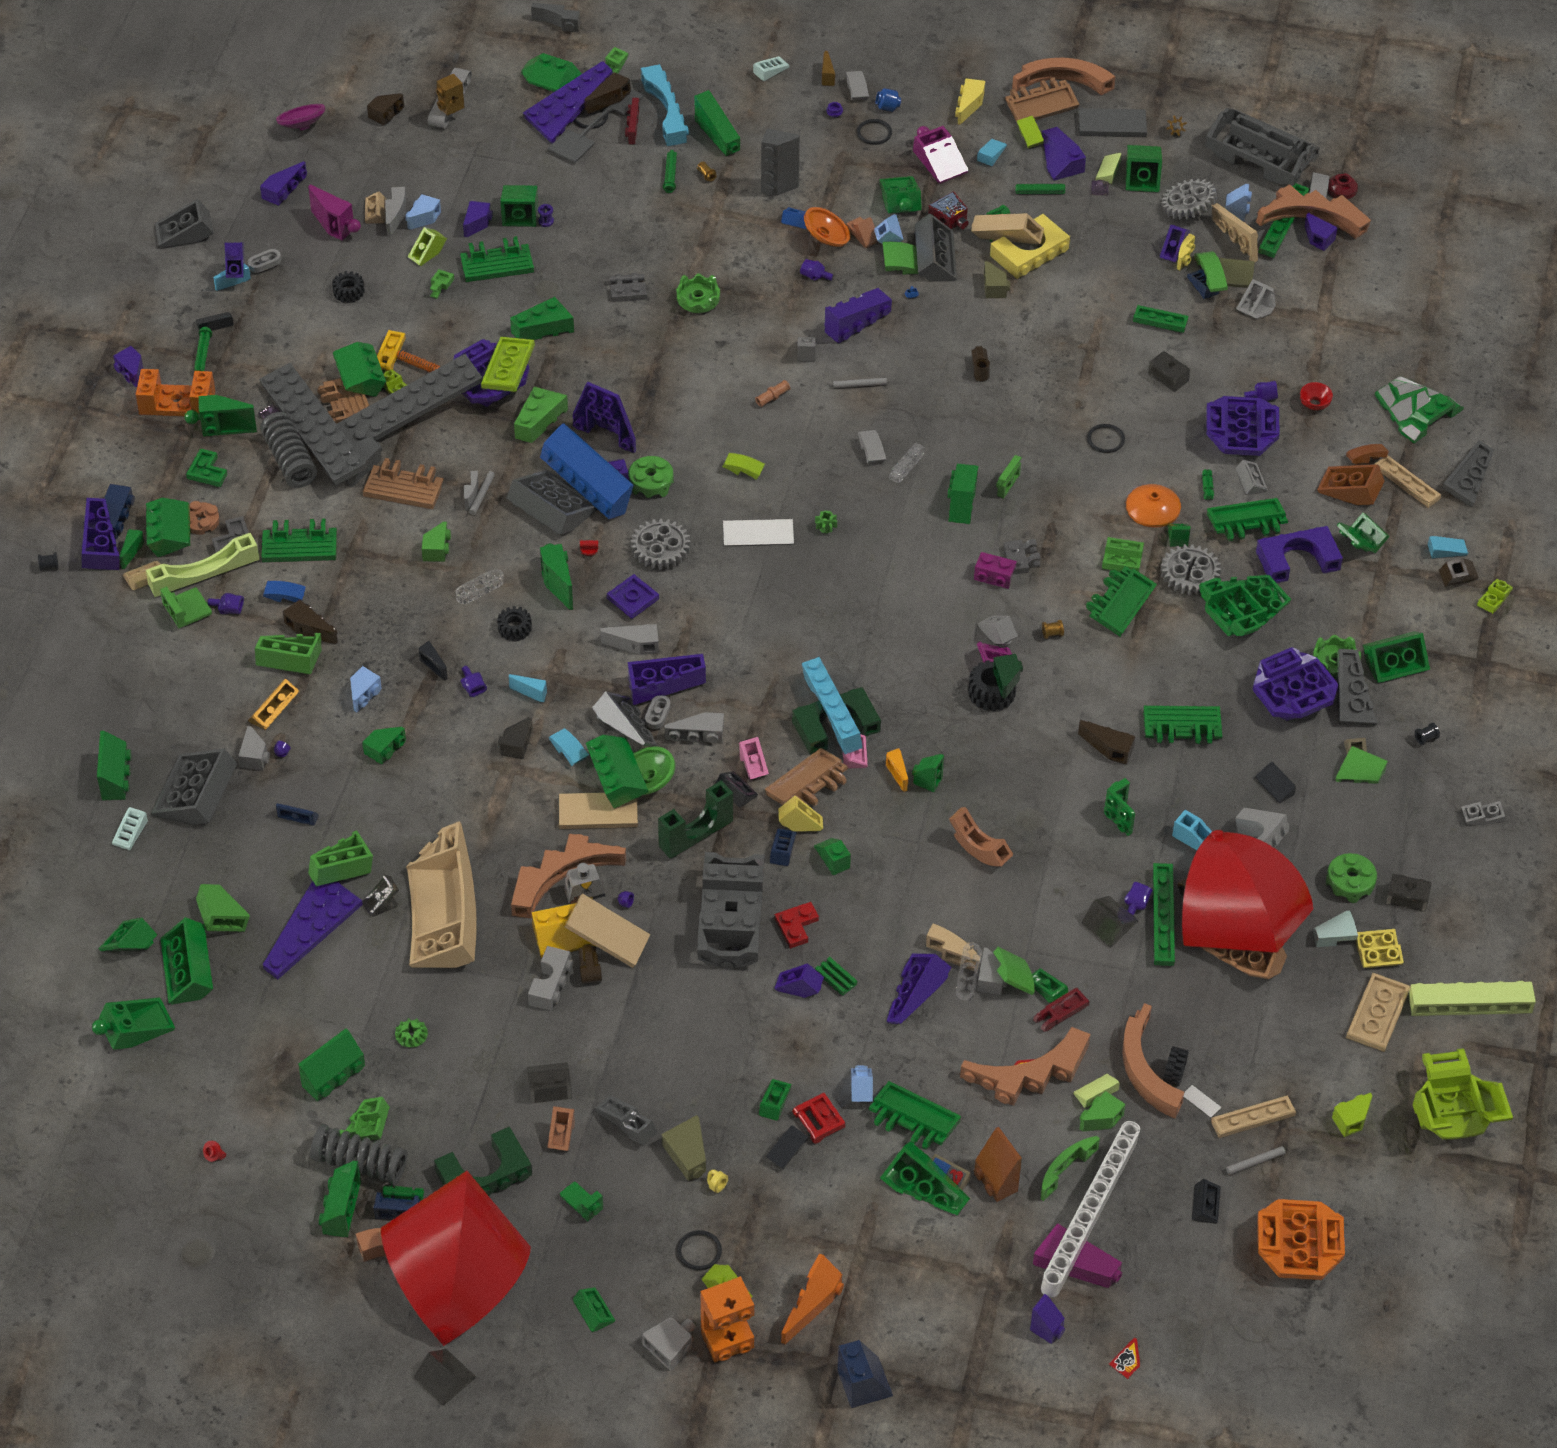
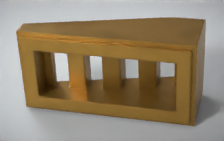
M825 51L823 55L822 86H834L835 71L829 53Z

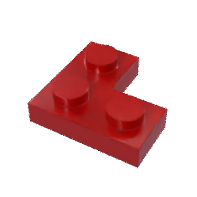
M808 902L774 914V919L791 949L808 943V936L803 926L819 921V916L812 902Z

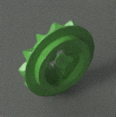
M408 1018L405 1022L401 1021L395 1031L397 1042L409 1048L421 1045L428 1036L425 1023L420 1022L418 1019L411 1020ZM409 1028H412L414 1031L412 1038L409 1033Z

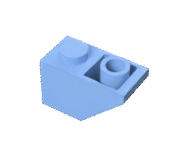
M1244 184L1226 196L1225 209L1242 221H1245V214H1249L1250 204H1247V202H1251L1252 192L1249 191V184Z
M421 194L418 200H415L412 209L406 214L405 220L407 221L408 229L411 230L433 224L441 213L440 200Z
M895 214L885 219L874 229L877 241L881 244L883 242H901L904 240L897 215Z
M363 666L350 678L354 711L358 712L362 707H365L368 701L373 696L378 695L382 689L380 676Z
M857 1065L855 1068H851L852 1102H873L872 1069L868 1068V1066Z

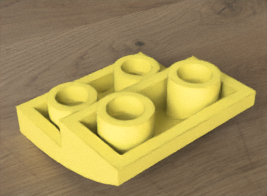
M1395 929L1357 932L1356 945L1363 968L1404 964L1401 946L1398 945Z

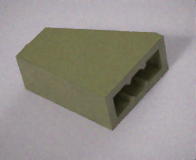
M697 1115L661 1134L663 1148L688 1181L699 1178L706 1172V1158L700 1120Z

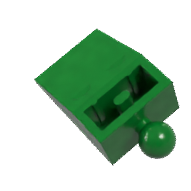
M913 176L879 179L885 209L888 214L922 210L921 190Z
M219 395L199 396V413L195 410H189L184 416L188 424H195L198 420L201 421L203 437L257 432L254 405Z
M546 544L544 547H540L541 573L544 585L569 610H573L572 583L568 563H566L568 562L567 551H563L562 544Z
M161 998L105 1003L99 1018L92 1024L93 1033L96 1035L106 1034L113 1050L132 1048L175 1030V1026Z

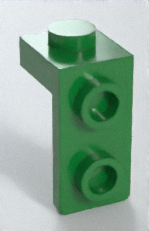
M575 1181L560 1192V1197L587 1221L603 1210V1196L598 1191L590 1195Z

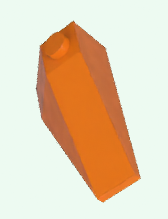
M820 1253L807 1276L809 1279L806 1290L801 1289L799 1293L798 1308L793 1307L781 1332V1343L783 1344L788 1343L830 1305L835 1296L840 1295L843 1290L842 1273Z

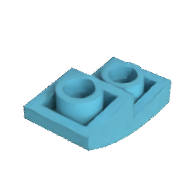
M565 728L549 737L558 753L562 752L571 766L589 756L581 743Z

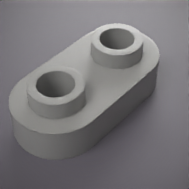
M270 249L254 255L248 259L249 270L259 273L280 264L281 254L276 249Z
M660 695L652 699L645 715V722L648 728L659 729L664 725L671 709L668 697Z

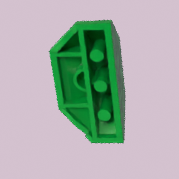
M545 53L529 60L521 70L522 75L529 84L553 92L582 74L572 62Z

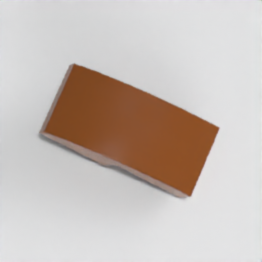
M1369 444L1347 451L1346 456L1353 464L1361 465L1362 463H1369L1370 457L1373 459L1387 458L1389 451L1382 444Z

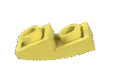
M1190 233L1182 242L1179 250L1177 270L1179 271L1190 263V254L1195 249V236Z

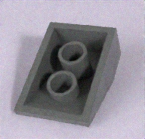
M199 199L194 200L155 223L158 243L161 248L200 242L214 234L210 212Z

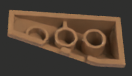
M1201 947L1206 952L1247 975L1270 979L1280 974L1287 958L1283 947L1277 953Z

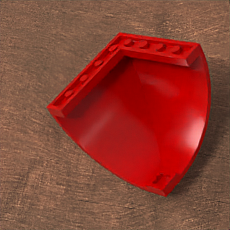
M1214 830L1198 848L1188 873L1182 912L1184 946L1277 953L1313 911L1314 907L1309 889L1296 867L1271 845L1248 835Z
M465 1171L381 1227L384 1251L399 1286L418 1316L443 1346L478 1323L506 1296L522 1274L530 1255L531 1246L468 1171Z

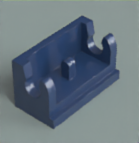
M377 1192L374 1204L375 1219H395L419 1203V1196L415 1195L414 1200L383 1198L381 1193Z

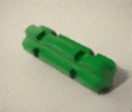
M1204 469L1202 471L1204 499L1213 500L1212 471Z
M385 1185L382 1194L384 1198L395 1196L394 1198L408 1200L417 1195L421 1201L424 1198V1189H412V1187L395 1186L393 1188L391 1185Z

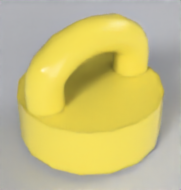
M709 1171L707 1174L709 1188L715 1193L721 1192L727 1185L728 1176L722 1171Z

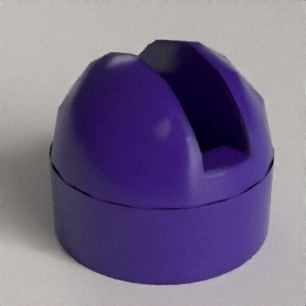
M277 741L274 746L275 755L278 757H285L291 749L283 741Z
M628 891L621 892L618 895L619 904L630 908L634 902V893Z

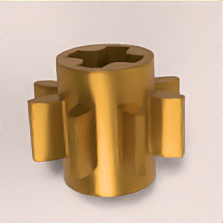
M1174 115L1173 121H1167L1170 123V126L1166 129L1172 130L1171 135L1176 132L1180 136L1181 130L1186 131L1183 125H1186L1187 122L1181 121L1182 116L1176 119ZM1180 122L1179 126H1181V129L1177 128L1174 130L1172 123Z

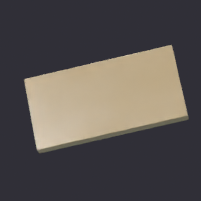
M605 793L559 794V829L638 827L637 798L614 809Z
M583 893L579 897L565 925V928L632 968L636 965L651 935Z
M1372 973L1346 1038L1385 1052L1408 997L1410 986Z

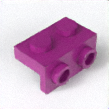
M981 552L975 565L974 580L1009 589L1017 561Z

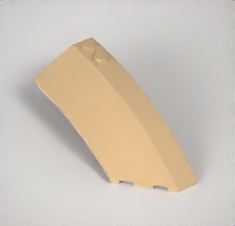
M460 821L443 827L437 833L439 837L433 843L429 842L419 852L420 857L406 866L412 906V942L409 964L411 968H457L475 960L476 902L471 865Z

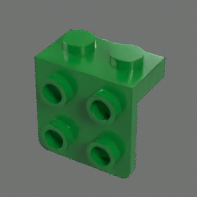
M1363 512L1352 526L1340 522L1337 524L1340 528L1339 532L1344 537H1349L1354 547L1357 549L1361 548L1365 552L1377 553L1390 537Z
M1124 778L1119 782H1114L1107 789L1104 813L1108 819L1117 825L1121 832L1129 836L1133 832L1135 812L1127 804L1130 782Z

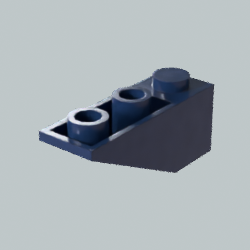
M110 484L105 500L114 538L117 540L119 534L123 532L124 521L129 517L130 506L134 505L135 496L132 494L131 487Z

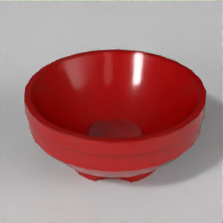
M1319 382L1308 383L1300 391L1302 404L1312 410L1325 409L1330 405L1333 398L1332 390L1327 385ZM1317 400L1320 404L1314 405L1310 401Z

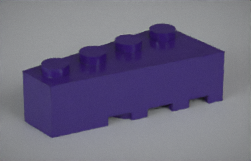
M879 288L861 294L859 298H849V302L843 303L841 301L836 303L835 307H825V333L838 344L847 340L850 336L862 331L865 327L875 323L883 316L888 315L891 312L892 299Z
M87 498L82 543V568L119 570V552L117 551L106 500L103 498Z
M703 654L628 662V679L633 705L652 700L656 696H665L706 683V666Z

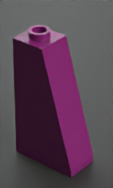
M1057 1223L1038 1247L1033 1258L1035 1266L1047 1269L1067 1231L1065 1227ZM1086 1241L1068 1276L1110 1288L1113 1282L1117 1283L1122 1276V1262Z

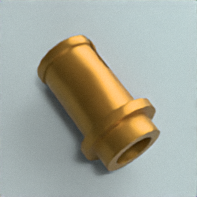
M703 161L698 164L697 170L704 175L706 181H714L716 179V171L711 169L706 162Z

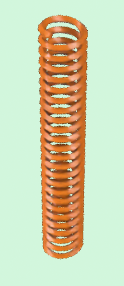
M399 350L397 353L398 360L429 373L440 367V365H435V363L433 364L430 361L428 362L404 351L400 353Z

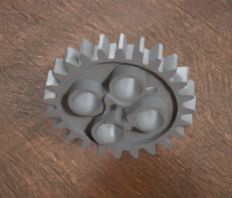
M1191 179L1189 182L1184 180L1183 184L1178 182V186H1171L1172 190H1166L1167 193L1163 194L1164 198L1161 199L1165 214L1168 213V216H1173V218L1178 216L1179 219L1183 217L1188 219L1189 216L1195 218L1196 214L1201 216L1202 211L1207 212V208H1212V204H1215V200H1217V193L1210 181L1206 183L1205 179L1201 182L1199 179L1196 181Z
M653 519L652 524L646 521V526L639 525V530L635 529V534H632L631 552L634 553V558H638L639 563L644 562L645 566L651 564L652 569L656 565L659 569L664 565L669 569V564L675 567L676 561L682 563V558L686 559L687 553H690V535H687V530H683L682 525L677 526L676 521L670 524L669 519L666 522H663L662 519L656 522Z
M1184 544L1183 549L1177 546L1176 551L1170 549V554L1166 553L1165 558L1162 559L1161 577H1164V582H1168V587L1174 586V591L1181 589V594L1188 591V595H1191V592H1195L1198 595L1200 583L1220 578L1221 563H1218V557L1213 558V552L1208 554L1207 548L1202 551L1200 545L1197 549L1194 548L1193 544H1191L1190 548ZM1193 559H1196L1194 562V566L1191 569ZM1191 569L1189 580L1186 581L1187 575Z

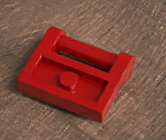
M825 1093L796 1106L792 1110L794 1116L800 1119L811 1135L810 1139L814 1144L845 1128V1121ZM810 1110L822 1129L817 1131L805 1112Z

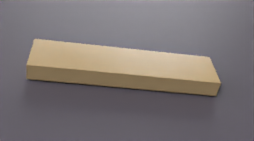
M1387 456V458H1382L1375 463L1379 465L1384 476L1427 508L1440 500L1441 494L1391 457Z
M1287 1095L1212 1117L1211 1123L1218 1138H1222L1293 1117L1296 1111Z

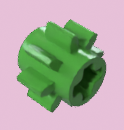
M821 511L820 516H815L816 529H820L822 533L832 532L833 527L837 528V515H833L830 511Z

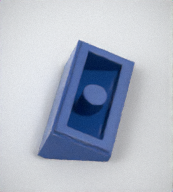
M788 207L783 211L781 223L807 229L804 222L806 211Z

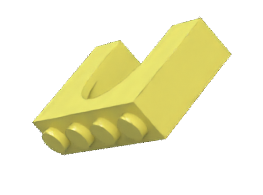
M1044 214L1034 219L1044 228L1041 240L1043 246L1035 250L1020 249L1005 236L991 243L990 256L1016 279L1069 249L1070 236Z

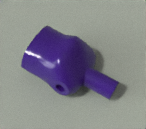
M805 259L800 269V274L812 280H819L822 277L831 281L833 278V274L826 272L824 265L819 261Z
M1276 381L1259 382L1255 385V390L1244 392V397L1261 398L1265 401L1278 399Z
M231 593L223 594L220 599H208V605L218 606V611L221 614H240L244 604L243 596Z
M468 666L462 667L461 670L465 677L461 679V684L466 689L468 695L475 697L484 693L487 690V686L480 672L472 673Z
M1138 882L1133 883L1124 899V902L1129 905L1125 914L1126 918L1132 919L1136 909L1144 910L1153 891L1150 887Z

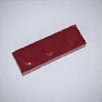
M632 98V104L628 105V114L630 116H627V126L629 127H626L625 137H628L629 144L631 145L636 143L639 98Z

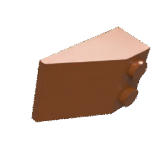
M1378 464L1328 467L1317 491L1318 493L1355 505H1373L1385 480Z
M999 1127L995 1128L976 1158L974 1169L975 1177L983 1182L987 1194L993 1196L996 1202L1018 1192L1022 1161L1021 1156Z

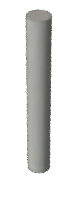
M886 378L833 381V388L887 385Z
M488 472L469 510L471 515L476 514L495 476L494 472Z
M1281 1146L1226 1167L1227 1174L1231 1175L1284 1155L1285 1149Z

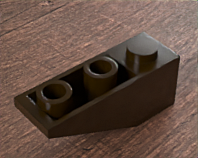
M613 72L584 99L585 113L589 114L622 101L631 92L630 79Z
M298 600L283 611L284 624L296 634H303V636L308 637L315 636V633H321V641L331 644L338 643L336 628L333 625H329L322 615L316 614L309 604Z
M1080 720L1079 736L1107 759L1127 765L1134 749V735Z

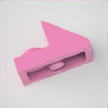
M755 737L739 742L741 762L744 761L749 780L769 774L759 738Z

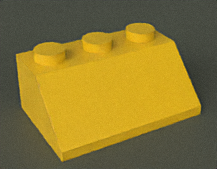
M576 903L531 912L532 926L541 958L547 946L570 952L577 951L586 944L595 946L565 928Z

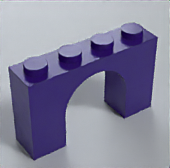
M1328 526L1263 538L1257 542L1256 553L1266 575H1270L1276 583L1285 582L1289 579L1290 567L1284 554L1292 550H1303L1311 553L1316 558L1323 574L1341 570L1343 557Z

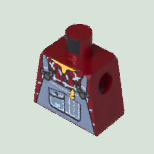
M954 191L928 206V214H932L950 229L957 226L962 230L967 228L969 224L967 221L968 209Z

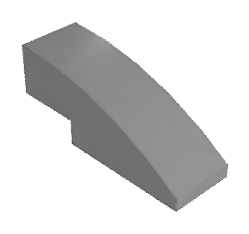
M391 187L392 199L385 200L387 236H391L395 232L404 216L406 209L405 187Z

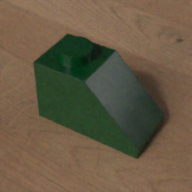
M1016 654L994 657L993 672L1002 698H1006L1020 680V672H1023L1022 662L1018 661Z

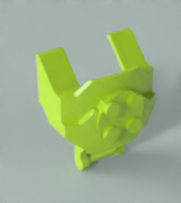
M1464 1048L1457 1049L1455 1052L1432 1055L1430 1053L1422 1054V1061L1426 1067L1428 1080L1416 1092L1413 1102V1108L1418 1116L1421 1129L1431 1130L1442 1139H1460L1484 1134L1491 1122L1513 1120L1502 1083L1481 1080L1472 1075ZM1449 1060H1458V1061H1453V1062L1433 1064L1434 1062H1442V1061H1449Z

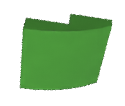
M883 242L885 271L902 270L903 275L919 274L917 248L915 245L903 242Z
M1108 537L1102 569H1114L1121 572L1124 566L1131 570L1134 568L1139 572L1144 543Z
M997 947L993 953L1001 963L997 972L1004 982L1033 995L1035 992L1034 980L1025 959Z

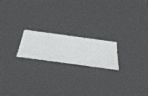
M793 519L723 521L724 545L794 544Z

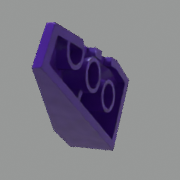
M1058 127L1042 131L1046 167L1054 181L1085 172L1086 156L1074 141Z
M912 953L902 971L901 976L904 979L902 985L897 986L896 991L899 994L892 1002L887 1022L890 1024H901L946 981L952 967L936 954Z

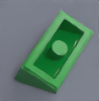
M596 1287L578 1290L573 1298V1302L591 1332L598 1331L616 1321Z

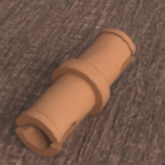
M783 380L776 386L769 387L766 392L755 398L756 403L763 407L770 401L777 400L780 395L790 390L789 383Z

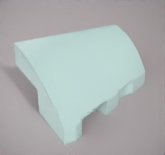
M1350 910L1313 928L1316 947L1336 946L1337 941L1357 940L1358 937Z

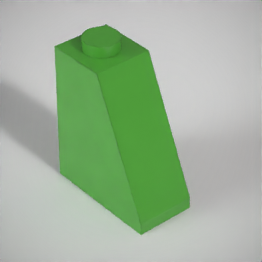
M200 884L196 901L206 930L245 932L250 917L249 914L221 885Z

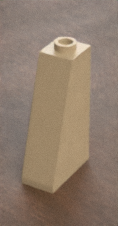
M1027 213L975 215L971 231L980 239L998 240L1005 236L1010 242L1041 244L1044 228Z

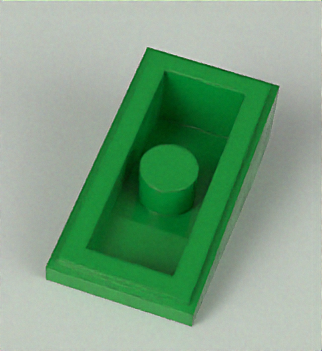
M129 529L127 531L119 556L122 569L128 566L144 543L143 532L140 530Z
M1040 968L1032 974L1034 989L1049 1003L1068 993L1067 985Z
M772 1079L760 1103L759 1115L772 1120H779L792 1084Z

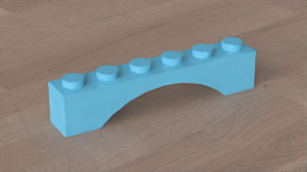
M660 64L641 68V81L645 91L659 99L667 110L666 118L662 123L663 137L666 145L672 146L687 143L688 127L684 125L683 114H680L679 104L675 103L674 92L671 93L670 82L666 81L665 70L662 71Z
M820 657L803 662L804 679L810 690L821 702L844 754L862 749L860 732Z
M1184 810L1174 822L1172 836L1198 850L1202 842L1212 831L1201 818Z

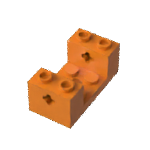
M141 369L136 390L139 415L185 416V413L189 410H195L199 413V396L215 395L213 373L209 371H194L191 386L161 384L159 369Z
M740 1276L700 1291L701 1335L714 1363L728 1360L731 1356L739 1353H747L754 1348V1335L747 1320L754 1316L755 1305L742 1277Z

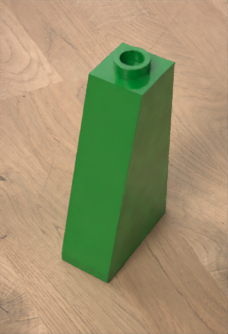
M707 90L695 95V122L725 156L740 151V136L712 93Z

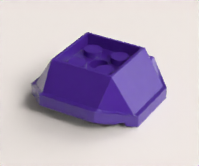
M482 339L455 354L454 359L466 354L483 378L497 343H490L489 340ZM528 364L517 390L527 382L530 372ZM480 383L462 394L472 404L479 403L488 407L513 393V391L481 388Z
M1223 396L1214 402L1207 403L1206 435L1224 454L1260 456L1279 439V407L1271 405L1261 398Z
M1293 647L1260 660L1253 685V692L1271 715L1286 721L1294 718H1303L1333 705L1338 689V683L1318 658L1299 652L1298 649Z

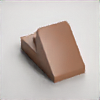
M858 217L846 223L849 232L865 248L878 243L874 231L875 226L871 217L865 220Z
M553 1106L547 1148L569 1151L572 1129L575 1127L574 1109Z

